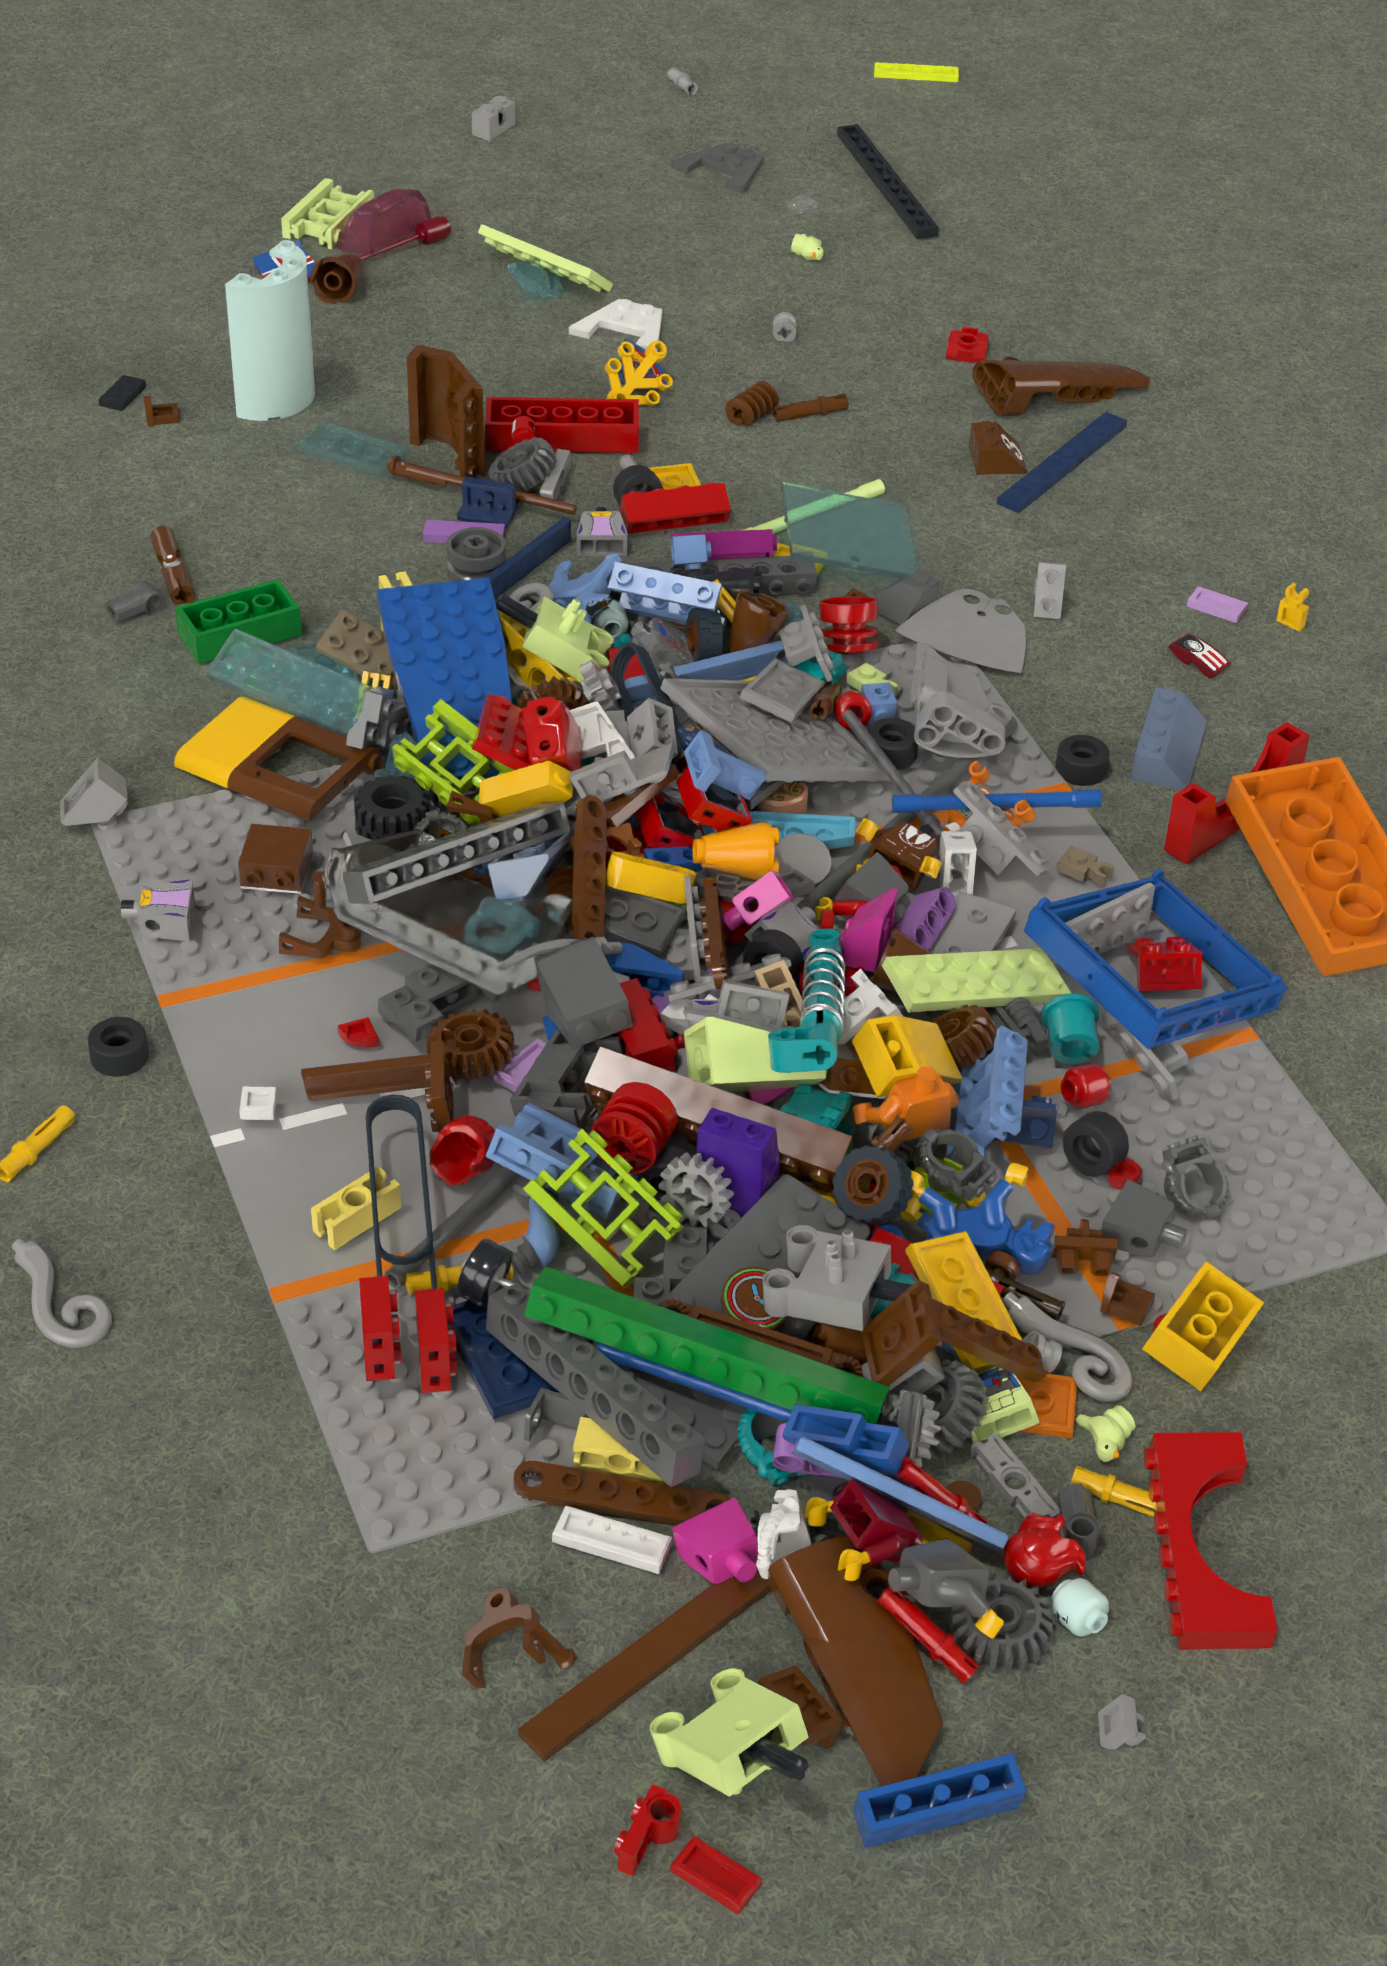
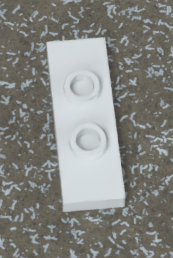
M565 1506L552 1533V1542L660 1574L672 1546V1537Z

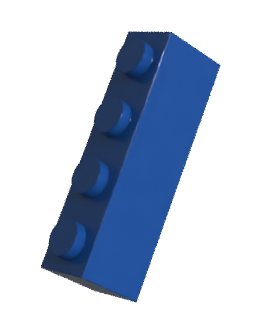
M1011 1753L858 1792L853 1806V1813L864 1848L1018 1809L1026 1794V1789L1014 1754Z

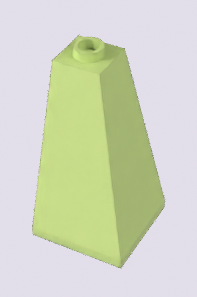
M706 1017L684 1031L689 1078L729 1093L797 1087L800 1084L815 1085L826 1079L828 1069L792 1073L773 1071L770 1065L769 1031L715 1017Z

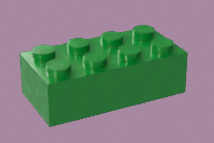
M279 579L175 607L178 635L198 664L302 635L300 607Z

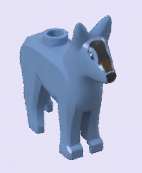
M617 553L608 554L604 561L592 572L584 573L579 578L572 580L568 577L569 568L573 565L572 561L561 562L553 574L552 582L548 585L554 594L553 602L566 609L573 599H578L581 602L578 611L579 609L585 610L587 615L584 620L591 624L592 618L612 602L610 597L612 590L608 589L615 562H622Z

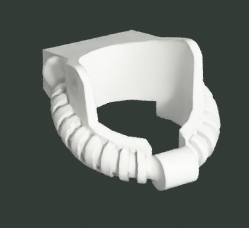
M777 1490L774 1500L779 1504H772L771 1513H763L760 1517L757 1538L759 1554L756 1566L760 1576L764 1579H768V1569L775 1561L812 1545L808 1519L805 1517V1511L796 1490ZM780 1534L781 1542L777 1543V1539Z

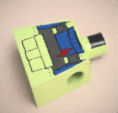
M998 1366L977 1372L987 1387L985 1395L989 1400L984 1405L987 1413L979 1418L982 1426L975 1427L971 1432L973 1443L979 1440L982 1443H986L987 1436L991 1434H998L1002 1438L1040 1423L1030 1396L1015 1374Z

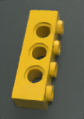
M497 610L504 637L507 662L527 686L532 688V683L536 686L541 684L544 675L547 682L555 676L559 680L563 677L569 681L574 680L579 685L580 682L573 676L523 648L522 645L527 627Z

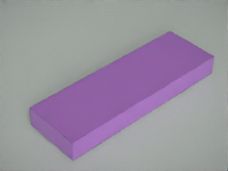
M426 520L423 542L447 543L448 538L453 533L470 527L492 529L504 538L505 524Z

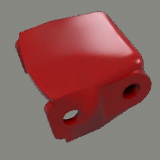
M546 697L532 700L527 704V707H523L524 731L530 763L535 765L550 760L571 772L582 768L581 732L565 703L561 700L556 701L554 697ZM541 708H548L545 715H538V711Z

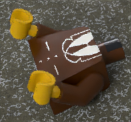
M863 818L855 832L863 835L865 840L872 844L867 859H870L876 852L880 853L890 865L899 868L904 881L912 891L917 889L925 875L930 879L939 877L942 862L940 861V856L936 853L938 842L934 839V832L929 826L922 825L916 829L906 822H901L893 828L879 829L876 823Z

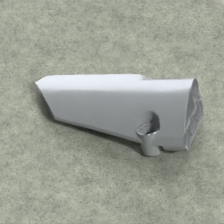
M916 643L910 701L911 704L916 706L914 729L916 743L929 751L957 758H979L1002 752L1005 748V726L1012 718L1009 710L998 702H989L976 673L964 670L940 656L929 644Z

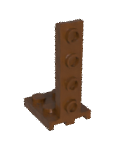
M444 1040L430 1042V1054L301 1069L307 1098L311 1101L431 1087L430 1089H425V1100L427 1109H433L434 1111L430 1113L432 1132L439 1133L448 1123L454 1120V1087L449 1077L450 1068L448 1059L445 1058Z
M920 1280L911 1285L861 1331L871 1380L888 1387L941 1341L1030 1382H1038L1045 1377L1041 1361L1042 1356L1036 1346L1019 1340L1006 1331H1000L987 1325L978 1318L970 1317L953 1306H947L932 1299L929 1285Z

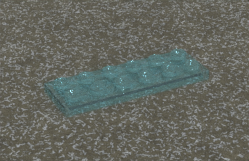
M238 629L233 630L206 671L208 679L347 736L348 731L356 724L361 715L365 691L371 690L375 692V688Z

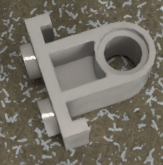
M1039 561L1035 577L1033 617L1061 618L1066 573L1065 563Z

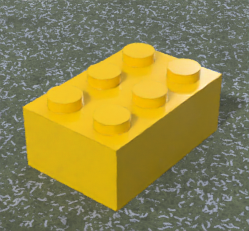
M1205 1261L1142 1349L1196 1389L1202 1391L1264 1302Z

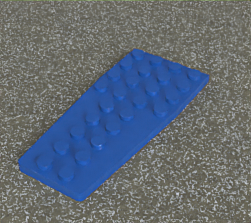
M489 578L377 589V600L390 661L417 743L431 731L426 726L425 717L428 714L432 715L434 713L433 706L440 699L477 727L484 701L489 693L495 696H504L512 704L504 637ZM445 730L446 735L439 741L445 748L456 738L447 730ZM430 750L422 757L424 765L429 769V763L437 757ZM459 752L444 769L458 780H461L475 764ZM489 764L490 769L483 777L487 779L497 776L500 771Z

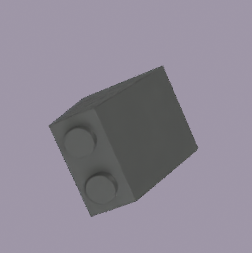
M594 937L534 958L545 1012L572 1048L633 1027L628 999Z

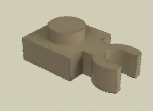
M1070 846L1057 862L1056 871L1082 882L1088 877L1096 885L1105 887L1107 877H1113L1114 866L1105 862L1098 863V856Z

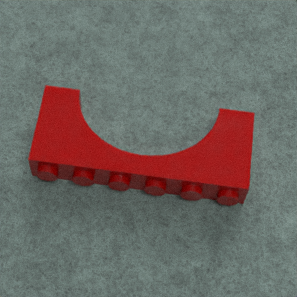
M1285 722L1268 733L1264 749L1250 773L1304 763L1310 735ZM1191 783L1174 794L1164 851L1187 865L1238 831L1240 827L1226 804L1225 798L1215 803L1216 796L1195 783Z
M1242 1432L1153 1433L1150 1447H1145L1144 1467L1146 1470H1151L1152 1476L1148 1487L1150 1502H1156L1157 1507L1153 1520L1154 1532L1156 1535H1161L1162 1545L1159 1546V1564L1161 1568H1166L1167 1578L1164 1580V1597L1166 1602H1171L1173 1611L1169 1615V1629L1171 1636H1177L1179 1650L1271 1648L1277 1634L1271 1596H1260L1244 1592L1221 1579L1212 1571L1200 1555L1191 1530V1511L1205 1495L1223 1486L1241 1484L1247 1466Z

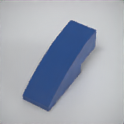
M796 1404L782 1434L784 1440L793 1444L801 1437H805L878 1473L892 1476L898 1475L909 1447L899 1427L866 1423L863 1415L858 1413Z

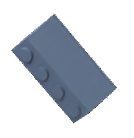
M1155 687L1135 752L1131 780L1180 790L1190 785L1207 720L1184 693Z
M575 827L570 828L571 832L501 856L490 862L488 868L496 900L507 899L509 904L525 900L526 895L533 893V889L540 886L541 881L547 879L549 873L560 863L571 845L570 838L574 837Z

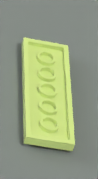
M481 224L478 233L485 237L484 242L496 247L495 249L507 255L509 253L513 254L519 260L532 262V265L543 270L545 268L549 269L551 273L560 277L564 275L570 281L579 285L583 283L589 289L600 293L601 289L607 292L611 291L613 283L590 268Z
M1041 948L886 957L882 964L883 969L908 1012L952 1010L953 1008L959 1009L963 1005H977L978 1007L1007 1006L1018 998H1027L1031 1004L1047 1003L1057 996L1071 994L1048 954Z

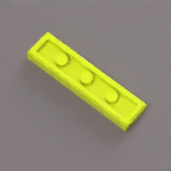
M876 62L874 65V77L958 82L959 67Z

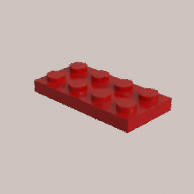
M489 693L483 704L472 749L514 770L531 766L524 731L523 709L511 704V701L504 696H495Z

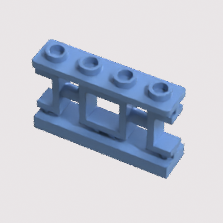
M1000 1026L997 1029L994 1050L983 1061L977 1059L975 1064L968 1065L965 1070L963 1068L960 1069L959 1072L963 1080L961 1083L954 1084L953 1087L959 1096V1104L951 1108L949 1129L951 1131L956 1130L972 1138L978 1146V1151L983 1156L984 1148L995 1137L1004 1141L1007 1138V1132L1016 1136L1021 1131L1028 1041L1019 1033L1004 1026ZM948 1144L946 1158L964 1166L963 1170H965L967 1167L955 1158V1146Z
M527 1103L522 1112L517 1114L512 1128L504 1124L496 1128L485 1157L529 1180H535L543 1169L557 1180L580 1156L568 1143L577 1137V1133L581 1129L531 1103ZM586 1144L583 1149L592 1159L580 1171L592 1182L604 1170L616 1180L619 1174L613 1168L606 1165L596 1155L595 1151ZM639 1173L630 1174L638 1182ZM572 1181L559 1193L549 1184L545 1186L550 1191L572 1202H575L583 1193ZM606 1183L584 1208L607 1219L611 1215L614 1206L619 1203L621 1195Z

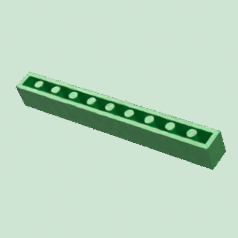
M546 1266L532 1284L524 1315L789 1410H793L796 1404L858 1413L863 1415L866 1423L878 1424L890 1388Z

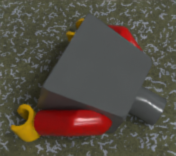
M876 852L870 859L864 860L863 865H856V873L845 882L834 898L836 901L832 903V900L828 897L820 899V906L815 907L817 920L820 919L822 909L832 910L835 916L854 917L859 907L894 888L898 889L894 921L898 924L908 909L901 903V900L908 892L909 886L904 881L899 868L890 865L880 853Z

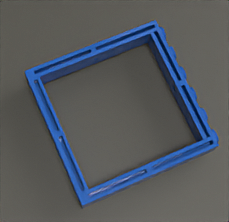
M1161 869L1155 870L1150 878L1051 902L1047 897H1043L1028 915V921L1023 932L1147 1049L1272 1012L1277 1009L1288 987L1282 982L1283 978L1279 974L1274 975L1164 876L1165 873ZM1150 882L1155 886L1151 910L1178 935L1185 938V941L1192 943L1194 947L1202 952V956L1238 989L1170 1009L1162 1007L1158 1010L1065 923Z

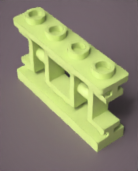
M325 178L281 218L282 237L292 239L295 236L296 239H299L304 234L319 237V244L324 245L327 242L328 249H333L338 243L341 244L344 237L352 233L359 223H363L369 213L375 211L376 200L374 199V191H361L357 196L342 193L341 186L337 185L334 188L333 180Z

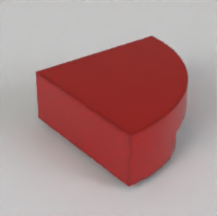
M369 1017L338 1025V1034L347 1043L366 1048L379 1046V1038Z

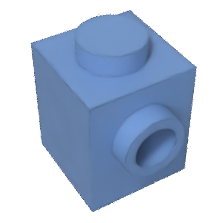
M705 534L672 537L670 540L672 567L685 566V571L700 570L701 565H705L707 558L711 557L710 541H706Z
M890 682L863 684L861 693L868 699L872 708V717L866 725L867 728L880 719L896 718L897 701Z

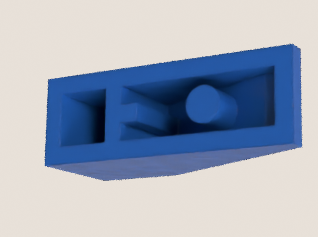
M621 943L622 952L620 954L604 955L613 972L628 976L630 980L637 978L642 989L648 988L651 996L664 997L663 992L671 990V984L685 981L683 970L635 944Z

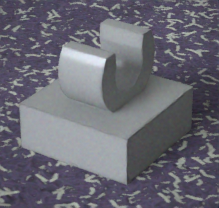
M1121 1694L1098 1712L1101 1747L1116 1750L1124 1743L1129 1746H1135L1146 1739L1145 1734L1138 1732L1137 1726L1144 1722V1717L1136 1712L1134 1698Z

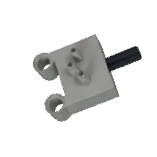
M798 1225L787 1231V1264L791 1270L801 1274L799 1278H795L791 1271L780 1268L766 1272L763 1276V1302L765 1312L774 1317L791 1316L863 1331L878 1299L894 1301L911 1284L888 1280L891 1274V1245L854 1238V1233L851 1230L843 1231L841 1236L817 1231L808 1225Z

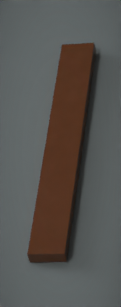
M757 1568L755 1576L747 1582H740L733 1576L719 1584H712L518 1729V1736L545 1762L770 1592L771 1588L768 1585V1579L762 1578Z

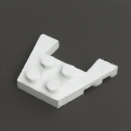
M617 299L569 327V334L589 339L598 327L639 336L640 339L636 344L646 349L652 341H659L662 309L655 308L649 304L634 303L628 299Z
M597 701L570 710L581 732L582 759L596 756L606 751L609 757L624 750L630 760L635 758Z

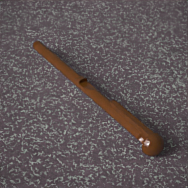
M398 455L392 456L387 462V469L392 475L446 487L447 484L462 487V481L465 478L402 462L401 457ZM516 490V501L571 515L576 514L577 505Z

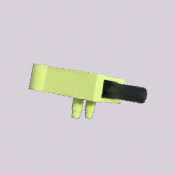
M505 594L498 598L496 602L497 610L527 627L522 645L523 648L573 676L579 682L584 680L579 667L587 661L593 659L601 670L608 667L609 661L605 654L613 644L614 639L607 631L595 627L584 620L587 614L583 609L578 611L581 605L578 599H573L571 604L565 609L544 596L535 611H532Z
M737 1668L723 1670L712 1678L710 1684L716 1703L686 1724L681 1713L668 1712L656 1717L650 1724V1732L661 1763L664 1766L678 1767L729 1797L740 1794L743 1786L765 1770L774 1769L790 1779L795 1778L799 1781L805 1777V1771L809 1767L805 1758L791 1751L809 1738L798 1704L747 1679L744 1672Z

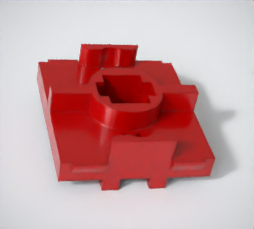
M962 327V331L951 330L946 359L957 360L958 362L968 361L969 363L985 360L989 335L978 333V328Z

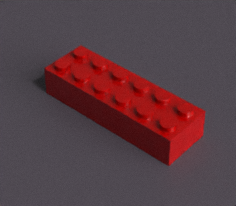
M487 397L485 416L486 451H507L509 447L516 445L512 440L513 421L519 416H527L534 421L535 437L546 440L554 452H557V449L571 452L638 453L639 399Z

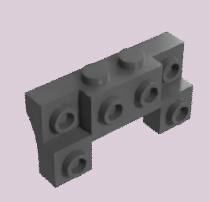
M375 687V692L371 690L365 691L361 715L356 724L348 731L346 745L360 749L373 745L384 749L386 746L395 744L409 735L412 725L400 688H398L397 699L393 698L394 690L383 687Z
M482 948L465 957L455 952L445 958L438 959L436 962L420 970L413 971L405 977V986L378 998V1013L386 1021L400 1026L417 1042L421 1040L423 1028L429 1025L432 1027L438 1026V1020L443 1019L442 1014L478 997L479 988L493 1002L499 1000L501 989L508 986L514 993L520 990L521 976L511 967L504 971L496 968L504 960L500 958L494 961Z
M557 1028L510 1098L514 1116L522 1112L527 1103H531L579 1128L590 1111L586 1093L576 1092L588 1075L600 1046L623 1055L625 1054L621 1037L606 1036L572 1048Z
M639 1199V1203L642 1206L638 1210V1227L642 1231L654 1219L665 1228L670 1224L646 1200ZM657 1200L662 1206H664L667 1203L661 1200ZM685 1218L680 1222L684 1229L678 1232L670 1242L656 1231L649 1239L665 1240L663 1278L635 1277L634 1298L658 1306V1303L662 1302L714 1247V1242H707V1227H704L701 1222L695 1227H691L690 1219Z

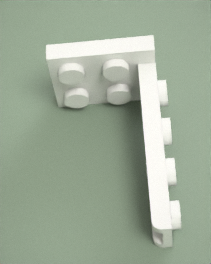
M861 969L851 976L858 989L844 999L843 1033L838 1044L844 1045L858 1033L868 1019L893 1015L903 1016L898 1007L884 996L876 984L874 985Z

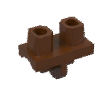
M1081 1219L1079 1229L1067 1228L1066 1236L1055 1235L1054 1244L1051 1248V1258H1056L1059 1274L1077 1273L1078 1260H1090L1091 1274L1094 1276H1108L1118 1249V1239L1102 1238V1230L1089 1229V1220Z

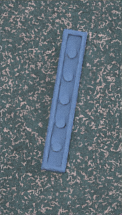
M801 1437L796 1441L791 1454L845 1480L850 1481L853 1478L900 1506L993 1551L1004 1549L1008 1539L1007 1534L812 1440Z

